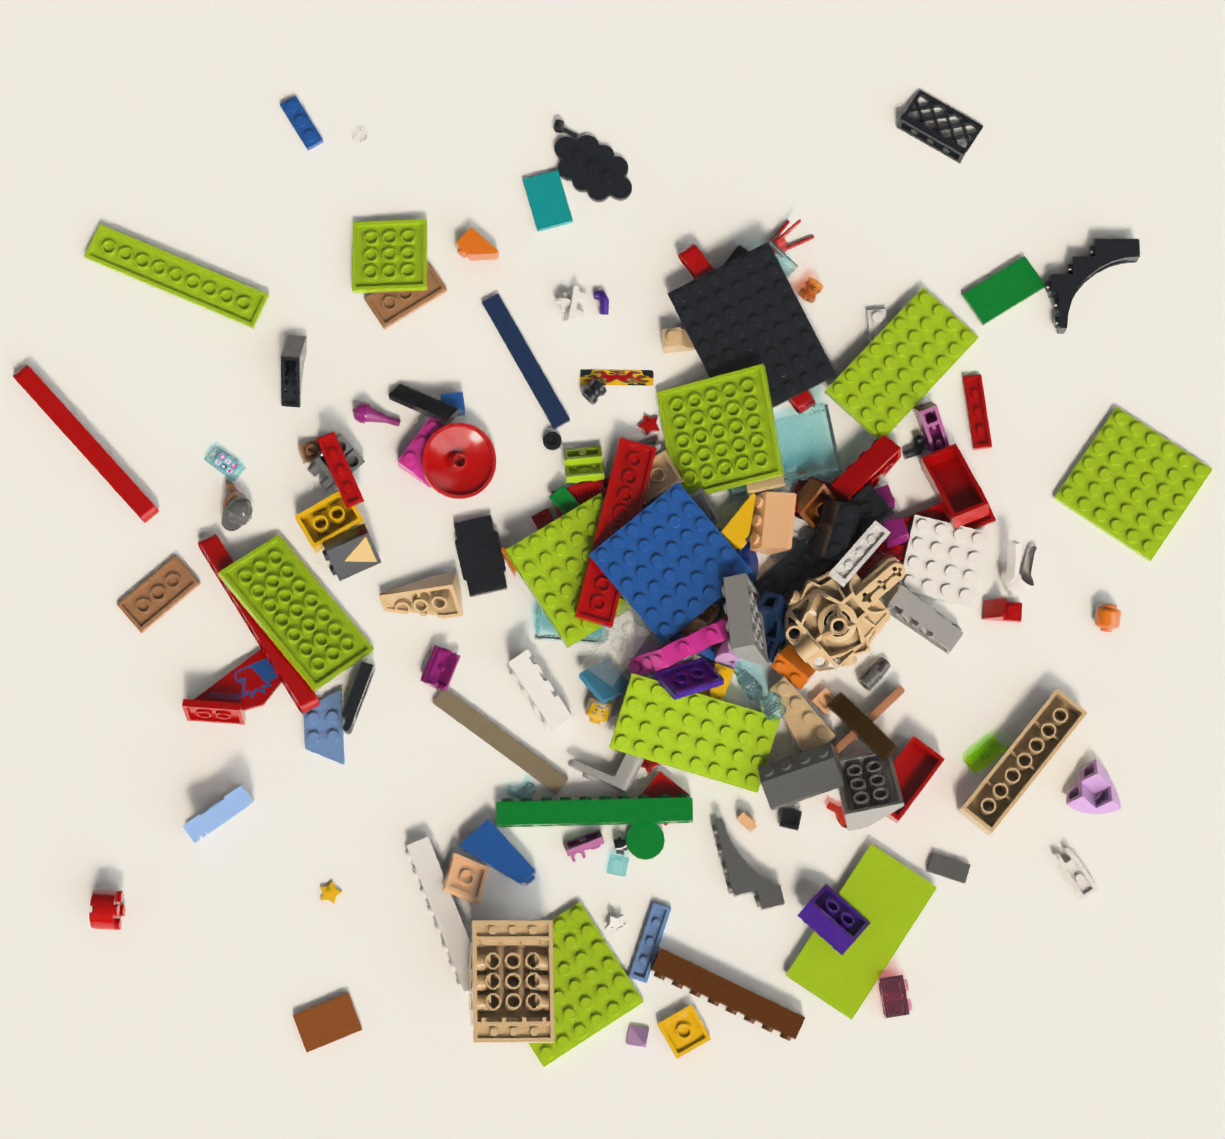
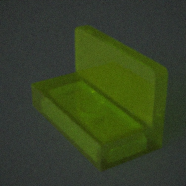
M993 736L963 761L976 776L1006 752L1008 748L1007 746L1003 747Z

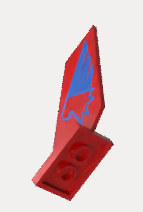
M260 649L195 699H183L182 708L187 721L245 725L246 717L244 711L264 706L282 682Z

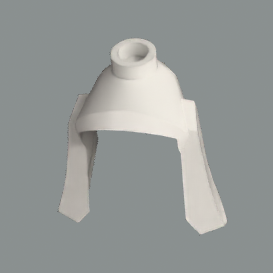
M1012 540L1007 545V563L1002 564L1001 578L1003 586L1008 590L1009 597H1019L1020 592L1033 588L1032 575L1039 552L1036 546L1032 545L1027 549L1020 574L1021 543Z

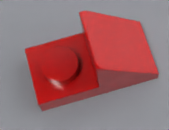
M1005 598L983 600L982 620L1021 623L1022 603L1005 601Z

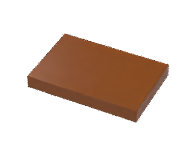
M349 993L292 1015L306 1053L363 1030Z

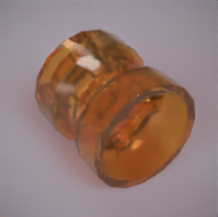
M808 277L805 281V286L799 290L798 295L806 302L814 303L816 295L821 293L824 287L816 279Z

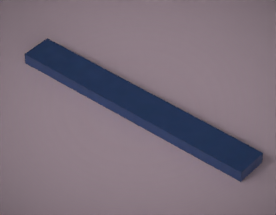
M499 294L483 301L484 309L553 430L570 422V418Z

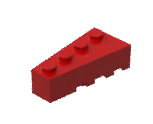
M885 435L880 439H876L867 451H863L859 455L857 461L849 464L845 472L833 480L831 484L832 494L838 501L847 503L868 484L875 488L880 481L881 475L885 476L901 458V447Z

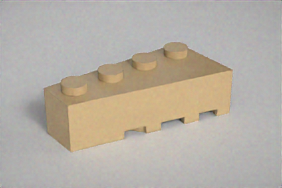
M785 677L770 688L769 695L799 753L830 743L836 735Z

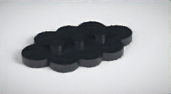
M591 135L581 136L577 141L571 137H562L556 141L554 152L560 160L558 164L559 175L566 181H572L573 188L576 191L587 192L588 197L598 203L606 201L609 197L617 201H623L630 197L632 184L626 178L629 169L628 163L624 158L614 156L611 147L599 145L598 140Z

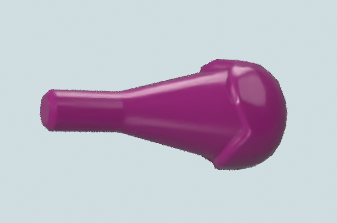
M359 402L352 409L354 419L362 424L375 422L399 426L401 422L400 419L387 416L373 408L367 402Z

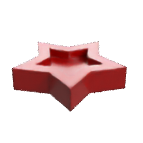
M644 415V421L638 427L645 430L646 436L651 432L659 431L656 425L658 417L650 418Z
M644 759L641 768H645L647 773L650 774L653 767L660 764Z

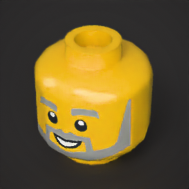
M591 697L588 701L585 715L590 717V722L600 725L601 721L607 722L609 720L613 705L610 701L601 704L596 697Z

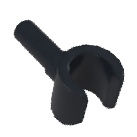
M555 120L554 131L556 133H566L577 138V133L564 128L565 122L563 120Z

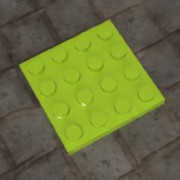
M427 219L353 222V293L427 290Z

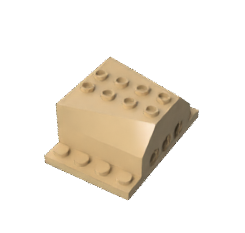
M472 920L468 988L470 1023L473 1025V1043L555 1042L552 920Z

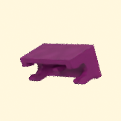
M434 645L420 681L429 687L447 691L461 656L452 653L449 649Z

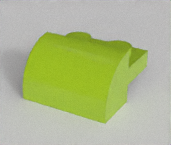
M601 445L563 449L566 483L605 479Z

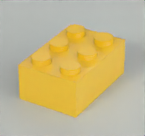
M339 491L294 516L315 553L325 549L322 542L365 524L356 506L346 508Z

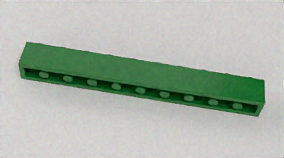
M665 794L657 795V798H650L649 795H638L636 799H630V796L627 795L618 796V799H610V796H599V799L593 800L589 796L579 797V800H571V797H560V800L542 797L540 801H532V798H521V801H513L512 798H502L501 802H496V825L498 828L693 823V798L689 797L688 794H678L677 798H669V795Z

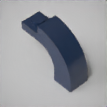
M764 591L757 608L764 620L768 661L773 663L778 649H782L785 643L784 621L785 612L788 609L787 603L781 594Z

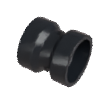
M593 379L590 385L581 391L582 396L592 405L598 402L600 396H604L607 393L606 388L596 379Z

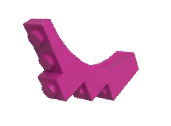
M725 615L676 640L628 659L626 663L631 673L642 676L667 668L683 658L697 654L711 645L730 638L725 621H728V616Z

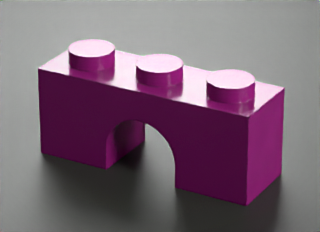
M888 484L876 488L877 493L890 508L895 509V500ZM902 517L888 519L882 524L884 528L891 532L883 541L887 549L908 542L909 532Z

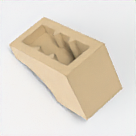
M681 327L662 329L664 354L695 350L685 329H681Z

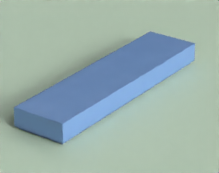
M656 902L652 903L628 976L629 978L647 984L672 909L671 907Z

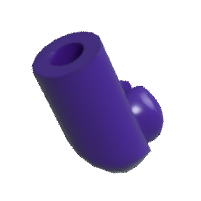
M602 289L595 290L594 299L600 300L599 314L609 315V298L606 292Z

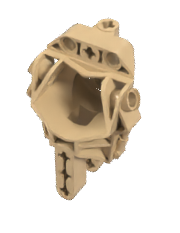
M885 556L861 578L856 573L844 587L829 576L831 571L829 570L826 574L814 579L807 578L801 592L797 590L792 592L787 603L788 610L785 612L784 632L788 641L796 649L797 654L805 663L808 662L814 670L818 672L836 670L840 666L852 665L858 661L857 655L870 651V645L877 633H880L885 623L890 619L889 610L879 598L897 584L906 573L904 566L895 556ZM792 610H799V616L797 617ZM833 611V613L828 616L826 620V625L824 626L825 617L828 613ZM842 611L848 614L850 620L847 619V617L842 613ZM790 617L796 623H788V618ZM840 620L843 622V626L840 629L833 628L835 621ZM793 628L799 630V634L796 637L789 636V631ZM818 657L824 658V663L820 666L814 664L815 659ZM829 661L834 667H828Z

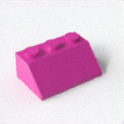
M429 417L397 461L399 468L429 488L431 486L427 483L421 468V453L428 437L435 430L444 426Z

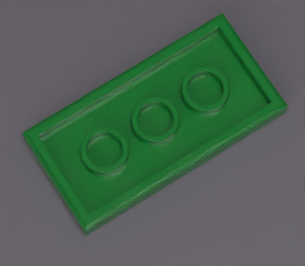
M1024 256L963 293L962 297L982 326L1044 289L1045 284Z

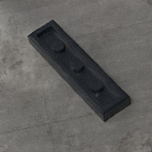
M401 383L388 394L389 400L447 425L460 414L459 408Z

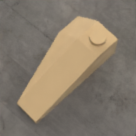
M456 572L437 574L379 594L385 612L401 614L412 612L420 613V616H427V614L436 615L438 618L443 619L463 616L461 586Z

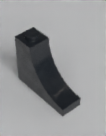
M287 336L281 353V406L298 408L301 406L303 369L307 354V336Z

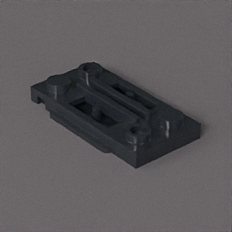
M491 515L454 523L457 537L455 540L463 580L467 581L470 598L508 589L504 575L506 566L503 554L501 553L498 532L494 531Z

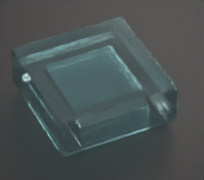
M610 854L607 874L626 878L630 858Z

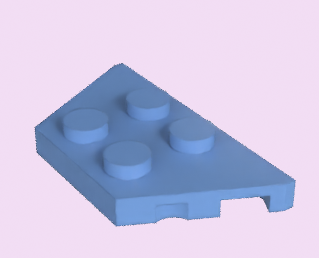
M338 690L320 700L319 706L303 714L304 740L306 750L345 765L342 691Z

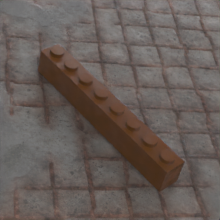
M661 948L651 969L654 972V977L662 981L665 978L672 981L671 985L681 990L685 987L690 990L689 994L700 998L702 995L708 998V1003L716 1007L719 1004L726 1007L725 1011L736 1016L739 1013L744 1016L743 1020L751 1024L758 1022L762 1024V1029L770 1033L774 1030L780 1033V1038L789 1042L791 1039L796 1040L806 1018Z

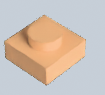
M825 688L812 700V703L826 715L831 711L828 709L827 704L835 696Z
M743 812L737 818L750 833L757 828L755 824L757 821L750 813L746 815Z

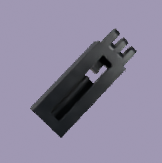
M363 661L342 713L345 720L343 730L347 735H350L353 731L376 671L374 665Z

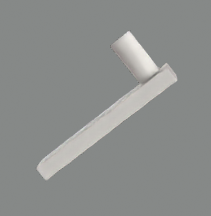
M875 520L830 571L829 576L844 587L891 532Z

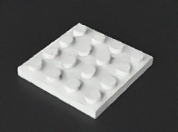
M914 515L902 563L906 573L898 582L897 590L902 585L913 594L972 607L989 532L964 526L953 529L951 523Z

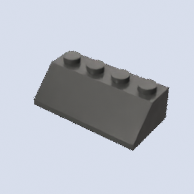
M831 742L758 767L760 782L772 811L845 786L840 757Z

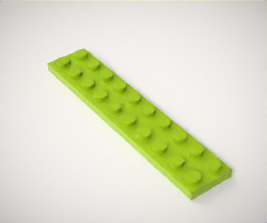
M101 224L84 255V258L251 329L255 328L270 297L267 293Z

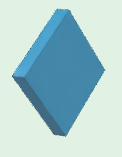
M610 659L580 672L578 676L601 704L624 694L629 682Z

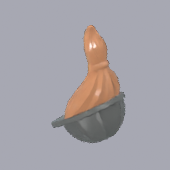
M226 479L225 487L229 493L226 495L223 503L221 524L224 529L235 531L252 519L253 507L250 500L243 493L239 492L236 484Z

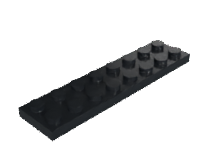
M870 484L847 502L848 504L859 506L863 510L853 545L875 520L882 525L895 514ZM816 530L753 583L761 595H763L764 591L781 594L786 603H788L794 590L801 592L807 578L814 579L819 577L836 564L809 556Z

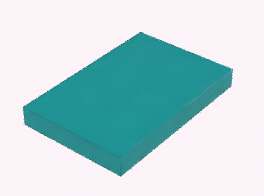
M558 170L522 179L537 232L573 223Z

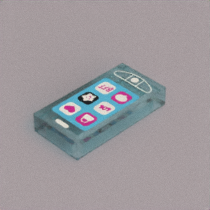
M216 444L204 458V461L232 482H235L246 469L244 465Z

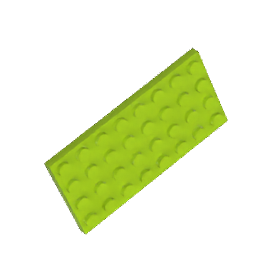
M923 287L824 393L875 439H880L883 435L888 436L979 337Z
M279 534L218 573L224 584L314 692L373 653V646Z
M631 673L608 748L758 793L761 784L758 767L767 764L781 718L700 693L674 700L657 680Z

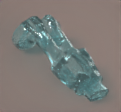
M739 667L734 669L739 686L750 701L755 699L767 720L776 721L785 714L787 708L783 703H780L781 696L778 693L772 692L766 696L763 695L761 684L751 673L745 669L741 670Z

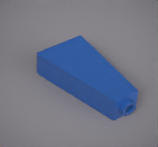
M489 819L459 845L463 851L521 886L524 884L529 885L536 878L534 876L536 874L535 869Z

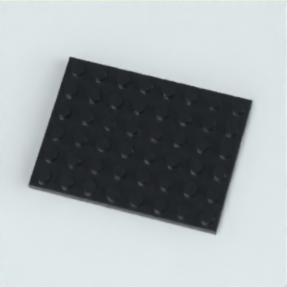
M769 242L667 293L710 378L763 364L766 369L772 408H775L837 376Z

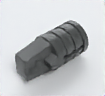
M883 657L879 658L857 678L859 684L867 691H870L891 667L889 661Z

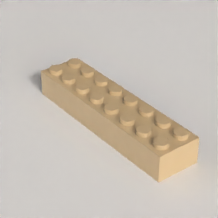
M1056 689L958 812L990 836L1088 712L1059 689Z

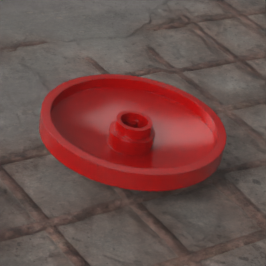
M451 423L438 428L428 437L421 453V468L427 483L437 493L452 499H465L479 494L489 485L496 470V453L491 440L482 430L467 423Z

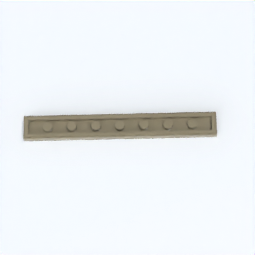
M442 690L432 702L436 707L556 795L568 781L566 776L450 691Z

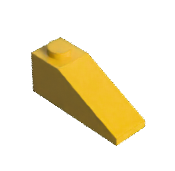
M754 493L749 496L721 531V534L735 550L737 548L741 550L747 543L745 539L750 534L756 498Z

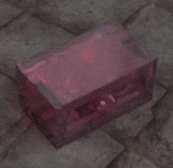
M903 975L879 978L878 985L884 1019L910 1015L909 1011H912L911 999H907L906 991H909L907 979H904Z

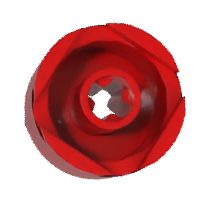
M123 890L93 891L90 900L92 912H89L92 929L121 930V916H125L126 906L122 904Z

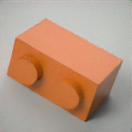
M788 644L778 654L770 667L801 690L810 681L816 670L808 662L805 663L795 651L796 649Z

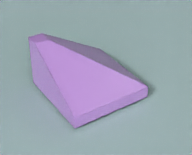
M630 1025L626 1045L646 1048L649 1028Z

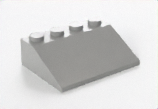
M746 573L723 578L724 585L721 588L723 596L726 598V603L723 606L725 614L728 616V621H725L727 632L730 634V638L727 639L729 650H732L737 657L765 667L769 666L764 620L757 608L761 600L760 593Z
M874 752L840 759L845 786L838 788V793L848 831L867 828L904 806L891 755L885 761L881 760Z

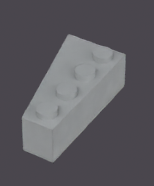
M902 585L887 606L890 612L889 615L948 655L964 634L957 624L950 623L942 614L933 610Z

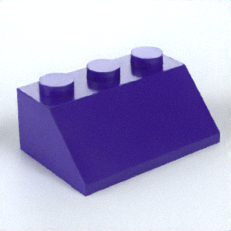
M827 884L815 894L797 915L841 955L847 951L870 924L865 917Z

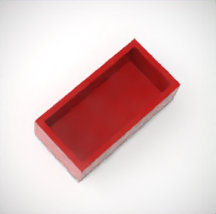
M956 443L921 457V469L953 529L989 515V503Z
M915 736L911 738L893 762L904 806L886 817L896 824L945 760V758Z

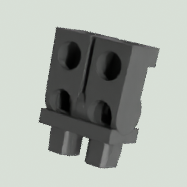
M338 433L336 437L353 473L366 461L346 438ZM320 451L312 458L313 462L308 466L307 470L313 477L322 470L325 476L319 481V484L327 490L336 485L324 455Z

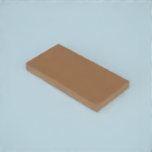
M428 261L427 290L373 292L365 297L364 300L385 330L446 293L447 288Z
M175 555L116 605L142 634L201 584Z

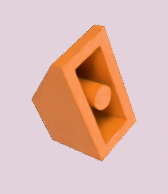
M472 227L456 242L457 253L462 258L467 257L470 261L497 260L499 258V251Z

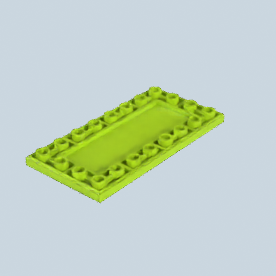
M870 844L839 892V895L865 917L870 924L843 955L834 950L828 942L814 931L785 976L852 1020L937 887L873 844Z

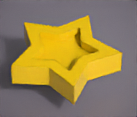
M331 882L327 887H320L323 892L321 901L329 900L335 904L336 897L342 893L335 889L334 882Z

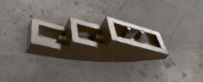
M841 692L827 704L828 709L840 718L842 723L881 760L885 761L897 749V746Z

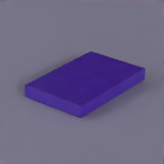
M703 657L656 671L653 676L674 700L724 684L722 676Z

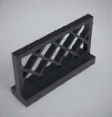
M919 90L905 113L900 117L896 128L961 164L984 126ZM919 98L927 100L928 105L919 106ZM934 108H941L944 114L935 115ZM930 109L932 116L923 118L921 110ZM917 111L919 118L913 119L908 115L910 112ZM950 117H957L960 123L951 124ZM946 118L948 125L939 127L937 120ZM933 120L934 128H929L925 125L926 121ZM966 126H972L977 130L975 133L968 134ZM962 127L964 134L955 136L953 129ZM950 130L951 137L943 136L941 131ZM966 139L967 146L965 148L957 143V140Z

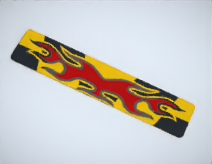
M580 370L581 385H590V382L596 379L602 385L653 386L654 372L652 370Z

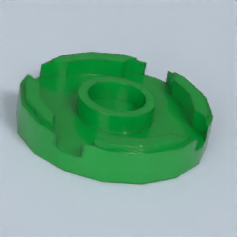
M634 824L627 832V849L637 859H653L664 848V833L657 824Z

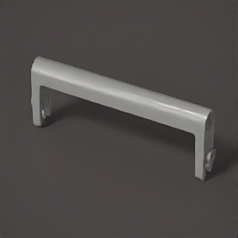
M634 625L636 635L658 646H662L652 631ZM694 655L683 658L669 667L692 661ZM625 754L615 776L608 775L575 759L573 762H568V766L583 772L582 776L589 780L595 778L620 791L629 793L644 759Z

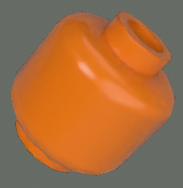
M1102 603V606L1096 609L1095 625L1101 627L1100 631L1112 632V629H1117L1120 625L1121 610L1117 609V605Z

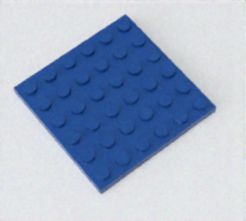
M679 482L674 484L588 555L662 645L723 596L721 588L724 585L723 578L744 573L748 575L752 572V569Z

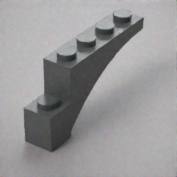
M714 819L715 825H711L714 837L718 836L719 844H716L719 856L723 855L724 863H721L723 874L728 875L729 882H726L728 893H732L733 898L756 892L757 895L754 896L756 907L761 908V911L784 906L785 901L780 884L775 885L749 866L733 845L726 831L723 819Z

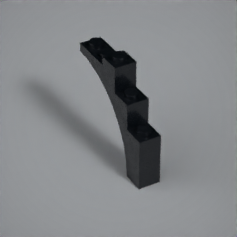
M1094 239L1092 244L1089 245V256H1072L1070 262L1067 263V274H1050L1048 280L1045 281V292H1048V298H1054L1053 310H1056V316L1053 319V326L1057 328V334H1064L1066 332L1068 313L1072 300L1084 283L1107 268L1120 264L1137 263L1140 258L1139 239Z

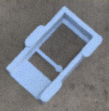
M240 785L224 796V800L220 799L204 810V814L197 815L182 826L194 844L200 840V836L204 838L206 833H211L247 808L250 803L255 802L244 786Z

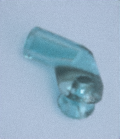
M527 782L520 789L509 785L506 794L520 800L521 798H528L535 793V785L532 782Z

